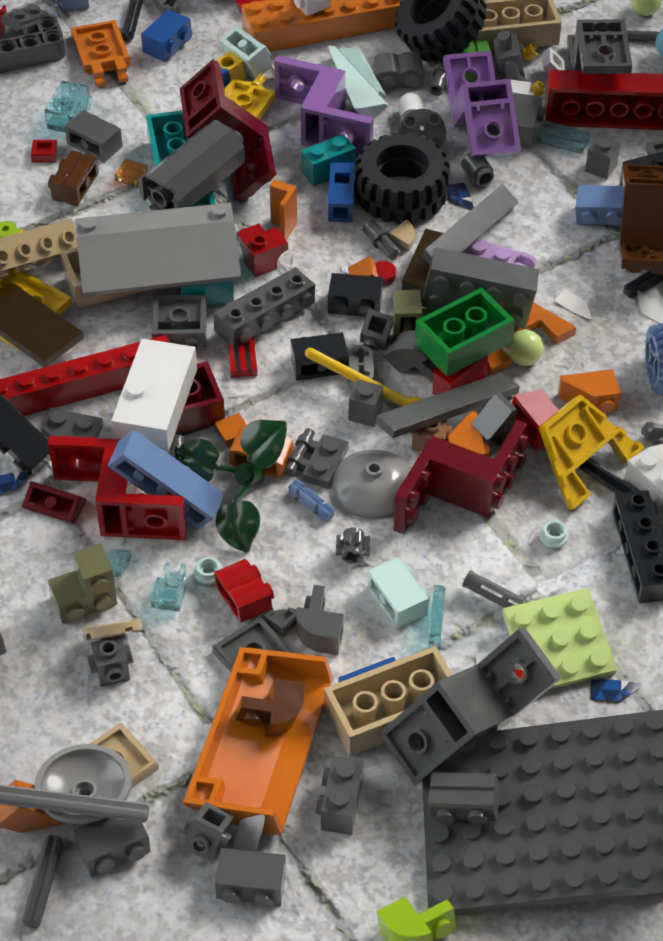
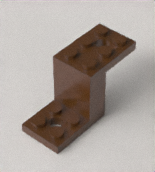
M622 164L623 197L618 244L621 269H626L630 273L651 270L652 273L663 274V166Z

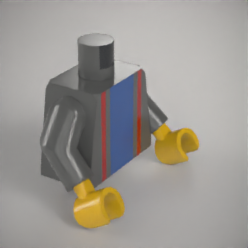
M509 31L499 32L493 42L501 80L511 79L530 82L525 77L522 56L526 61H531L539 55L535 52L537 46L531 43L524 47L523 44L518 42L516 34H510ZM537 80L531 85L530 92H533L534 96L540 97L545 93L544 85Z

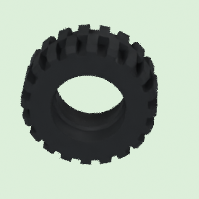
M401 0L400 7L396 10V33L412 52L421 53L423 61H443L444 55L460 54L461 50H466L470 46L471 41H475L479 36V30H482L484 27L483 20H486L485 0Z
M393 133L392 136H387V134L380 136L379 140L374 139L367 146H364L356 158L355 197L366 212L370 211V215L376 219L382 218L383 222L390 223L393 221L401 224L408 220L413 224L417 223L420 219L424 221L430 218L432 214L435 215L447 200L450 164L446 157L447 155L441 148L439 149L435 142H429L426 137L421 135L416 137L412 133H407V135ZM405 176L414 179L402 181L391 179V177Z

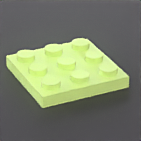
M589 588L503 609L502 613L510 636L519 628L525 627L562 677L548 690L612 675L617 672L618 669Z

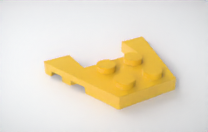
M582 395L574 397L538 427L566 508L569 511L575 509L591 495L576 474L575 469L608 442L623 464L627 463L628 460L644 449V446L639 441L634 442L630 439L623 428L620 426L616 427L606 419L607 415Z

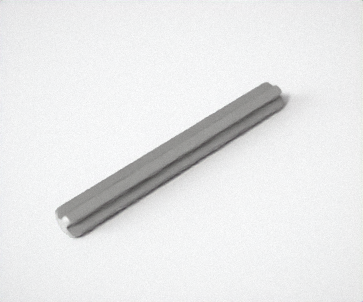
M0 784V804L143 823L147 822L149 816V804Z

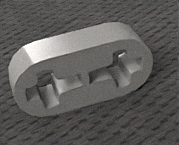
M365 345L352 347L349 351V367L374 380L372 350ZM358 357H363L364 363H359ZM349 380L350 386L354 388L355 382Z

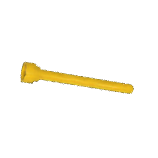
M313 348L305 350L307 358L355 383L357 380L383 386V397L401 407L422 400L418 396L412 397L409 395V397H406Z

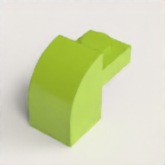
M403 897L376 911L379 932L385 941H436L447 937L451 932L457 930L454 908L448 900L418 914L407 898Z

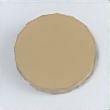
M141 618L88 626L82 628L84 639L90 640L92 638L101 639L119 636L129 631L138 632L143 627Z

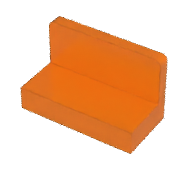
M273 180L269 186L271 223L280 226V232L287 240L297 225V186Z

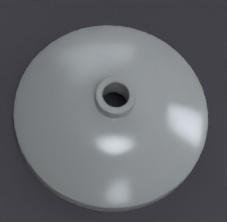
M363 450L353 453L343 459L335 470L332 477L333 495L339 505L353 515L368 519H381L393 516L395 494L411 470V467L401 457L388 451Z
M80 744L58 751L43 763L35 779V789L127 800L132 786L130 768L125 759L116 751L95 744ZM44 810L54 819L71 824H86L104 819V817Z

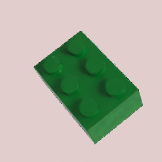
M480 288L416 320L415 344L446 376H449L513 342L515 320L483 288Z

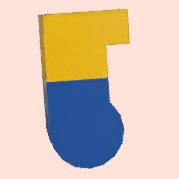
M231 51L215 60L221 67L224 88L233 78L242 81L246 79L243 60Z

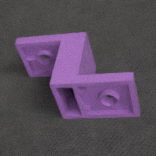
M491 51L444 55L443 63L453 127L467 126L471 158L520 153L521 144L511 79L495 80ZM467 72L474 73L477 79L476 82L469 83L466 81L464 74ZM491 124L497 126L499 135L491 136L487 132V126Z
M277 55L274 61L276 99L302 104L300 108L301 145L310 147L344 134L355 146L357 158L362 148L373 140L374 117L344 111L346 70ZM295 79L300 80L304 85L298 84ZM345 131L350 132L353 137L348 136Z

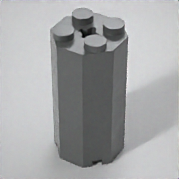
M214 120L138 180L140 196L144 201L148 198L152 204L149 206L151 211L192 207L245 163V149L242 144L244 142L243 136L238 131H233L218 120Z

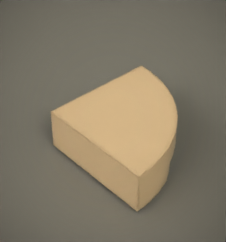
M405 220L390 232V239L409 251L414 244L415 229L408 220Z

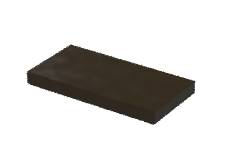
M9 281L0 288V336L43 367L50 365L84 339L83 331L13 282Z

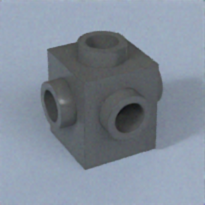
M120 635L101 638L98 641L91 642L93 655L87 656L91 673L97 672L101 687L130 680L128 664L133 663V658L129 645L123 646Z
M205 802L195 817L191 816L184 828L183 833L187 835L183 848L198 857L212 862L220 849H227L232 840L229 830L234 815Z

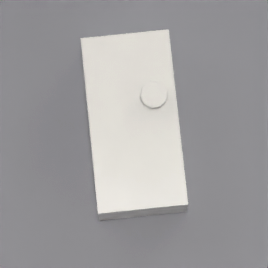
M141 339L111 420L113 439L123 438L132 430H136L162 450L169 452L197 371L195 347Z

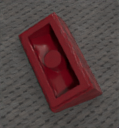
M30 481L21 508L74 524L87 499Z

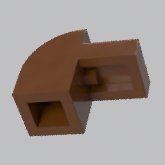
M275 678L269 690L268 700L247 696L241 697L236 709L235 720L244 721L245 724L250 726L266 725L265 736L268 737L278 736L287 732L295 723L302 709L305 683Z

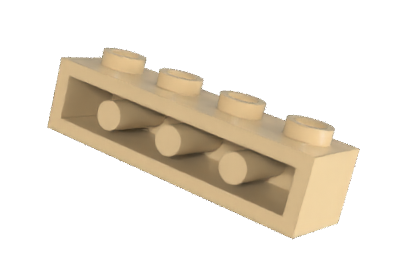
M72 218L0 238V279L9 276V271L16 270L17 274L32 269L31 265L38 263L39 267L53 263V258L59 257L61 261V251L77 248L76 229Z

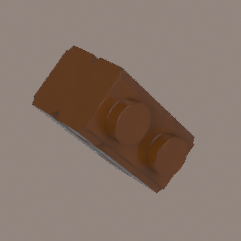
M71 150L66 159H61L58 171L55 175L52 174L48 181V188L54 201L66 202L74 206L80 204L99 174L96 156L83 155L81 152Z

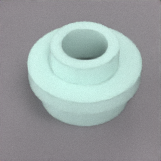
M553 520L547 522L541 528L540 539L548 547L559 548L568 542L569 532L562 522Z
M213 557L202 558L195 566V578L204 585L215 584L213 572L222 569L223 566Z

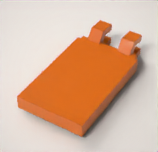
M115 20L70 28L85 74L88 73V75L93 74L96 87L106 86L103 78L104 72L116 70L119 83L129 81L126 72L129 65H131L130 56Z

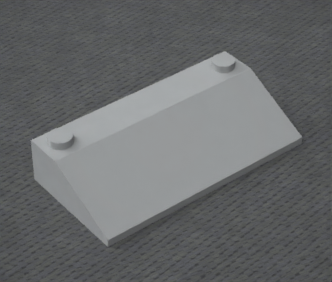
M231 203L75 219L83 297L241 280Z

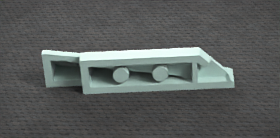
M329 46L328 49L336 68L346 70L345 89L353 108L361 115L374 117L375 119L388 107V104L383 99L386 94L364 54L357 47L336 48L335 46Z

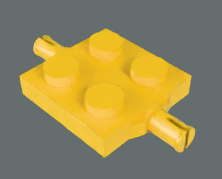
M261 73L252 82L233 78L224 89L226 97L259 120L275 101L276 91L262 86L267 81V78Z

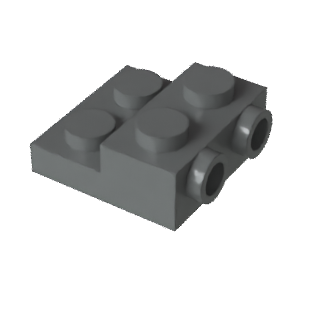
M206 295L154 296L152 338L167 335L170 343L195 347L196 351L200 348H206Z

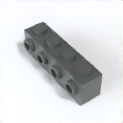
M295 267L215 311L214 332L236 348L240 342L246 343L253 335L255 337L264 331H268L271 327L289 319L299 311L309 308L315 303L316 284Z

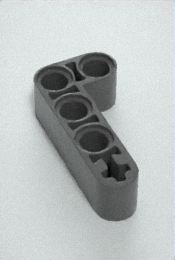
M43 16L37 21V33L0 40V73L63 59L66 55L64 37L58 20L53 16Z

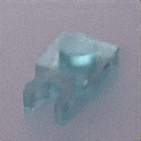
M166 562L163 567L165 578L157 577L150 600L151 608L180 612L186 591V581H183L186 578V566L181 564L178 572H171L170 562Z

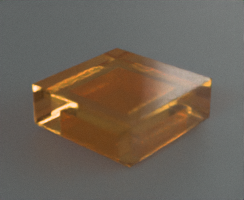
M125 159L114 174L115 181L138 187V180L148 172L147 165Z

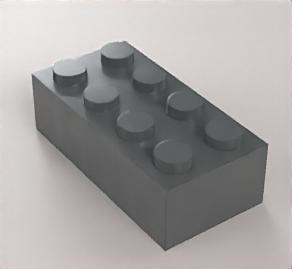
M435 247L425 282L421 307L438 310L483 288L515 320L514 327L525 329L537 292L539 269Z

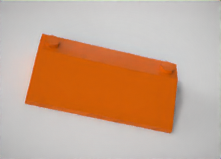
M240 647L185 795L184 806L199 811L204 803L207 802L234 815L232 824L239 826L241 819L263 814L265 821L262 833L282 836L324 708V688L331 686L333 681L326 657ZM275 678L305 683L302 709L295 723L287 732L278 736L268 737L265 736L266 725L250 726L245 724L244 721L235 720L236 709L241 697L247 696L268 700L269 690Z

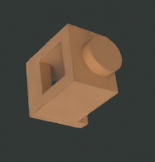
M447 419L413 431L411 451H422L431 435L448 441V435L452 432V426L447 425Z

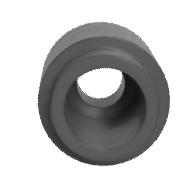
M471 152L464 156L461 161V167L473 184L480 187L490 184L494 179L492 166L486 158H471Z

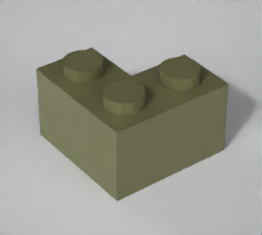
M394 290L393 337L404 331L415 330L416 320L436 311L421 307L420 290Z
M101 543L73 552L75 571L47 580L50 596L61 623L75 621L85 615L104 611L118 604L113 569Z

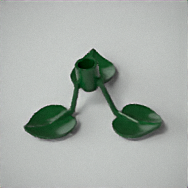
M260 419L246 425L241 435V447L244 452L249 454L246 458L249 463H242L237 467L217 465L219 449L214 443L205 439L189 440L183 443L176 451L175 458L207 482L212 480L215 469L234 473L237 483L244 486L232 498V505L226 504L219 507L215 519L217 531L222 539L237 550L249 552L260 527V514L257 507L249 501L238 502V500L247 491H251L253 489L252 486L262 483L265 477L264 468L272 466L280 457L286 440V421Z

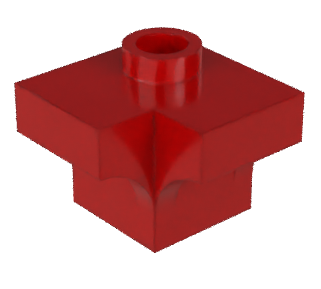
M258 223L236 232V238L243 254V262L254 277L277 269L279 257L288 250V242L277 227L264 231Z

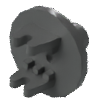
M417 109L411 111L402 119L398 133L400 135L412 133L416 137L424 136L429 142H435L439 149H442L446 141L447 130L439 113L429 109Z

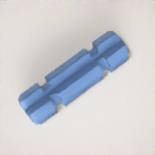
M294 480L293 483H290L288 493L295 499L300 498L298 501L314 514L319 513L317 515L319 518L328 522L334 517L335 508L327 502L324 504L325 500L307 487L305 489L306 485L300 480Z

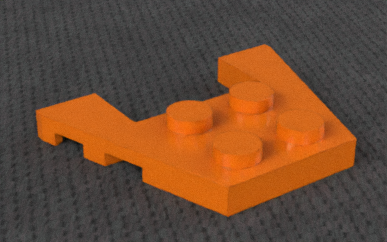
M533 302L525 329L532 331L540 327L556 344L575 335L576 327L573 324ZM514 327V333L524 330V328ZM502 348L487 355V369L490 375H494L511 366L512 359Z

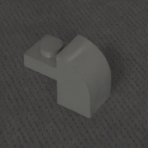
M415 330L404 331L393 337L382 357L401 374L415 366L433 382L434 369H437V366L415 344Z
M314 585L312 595L306 596L304 608H296L297 635L300 641L313 651L339 655L344 632V614L324 611L326 586Z

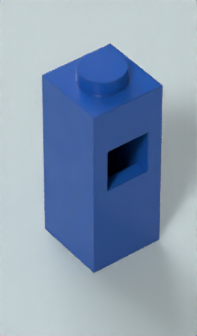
M330 162L328 222H353L355 163Z

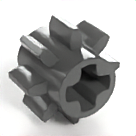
M351 527L345 529L343 535H336V555H341L342 560L347 563L355 564L361 562L363 556H370V536H364L363 530Z

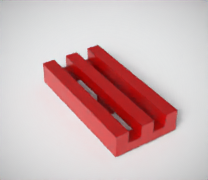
M254 335L248 341L251 370L246 368L244 343H239L241 370L237 371L234 347L229 342L227 343L231 378L258 376Z

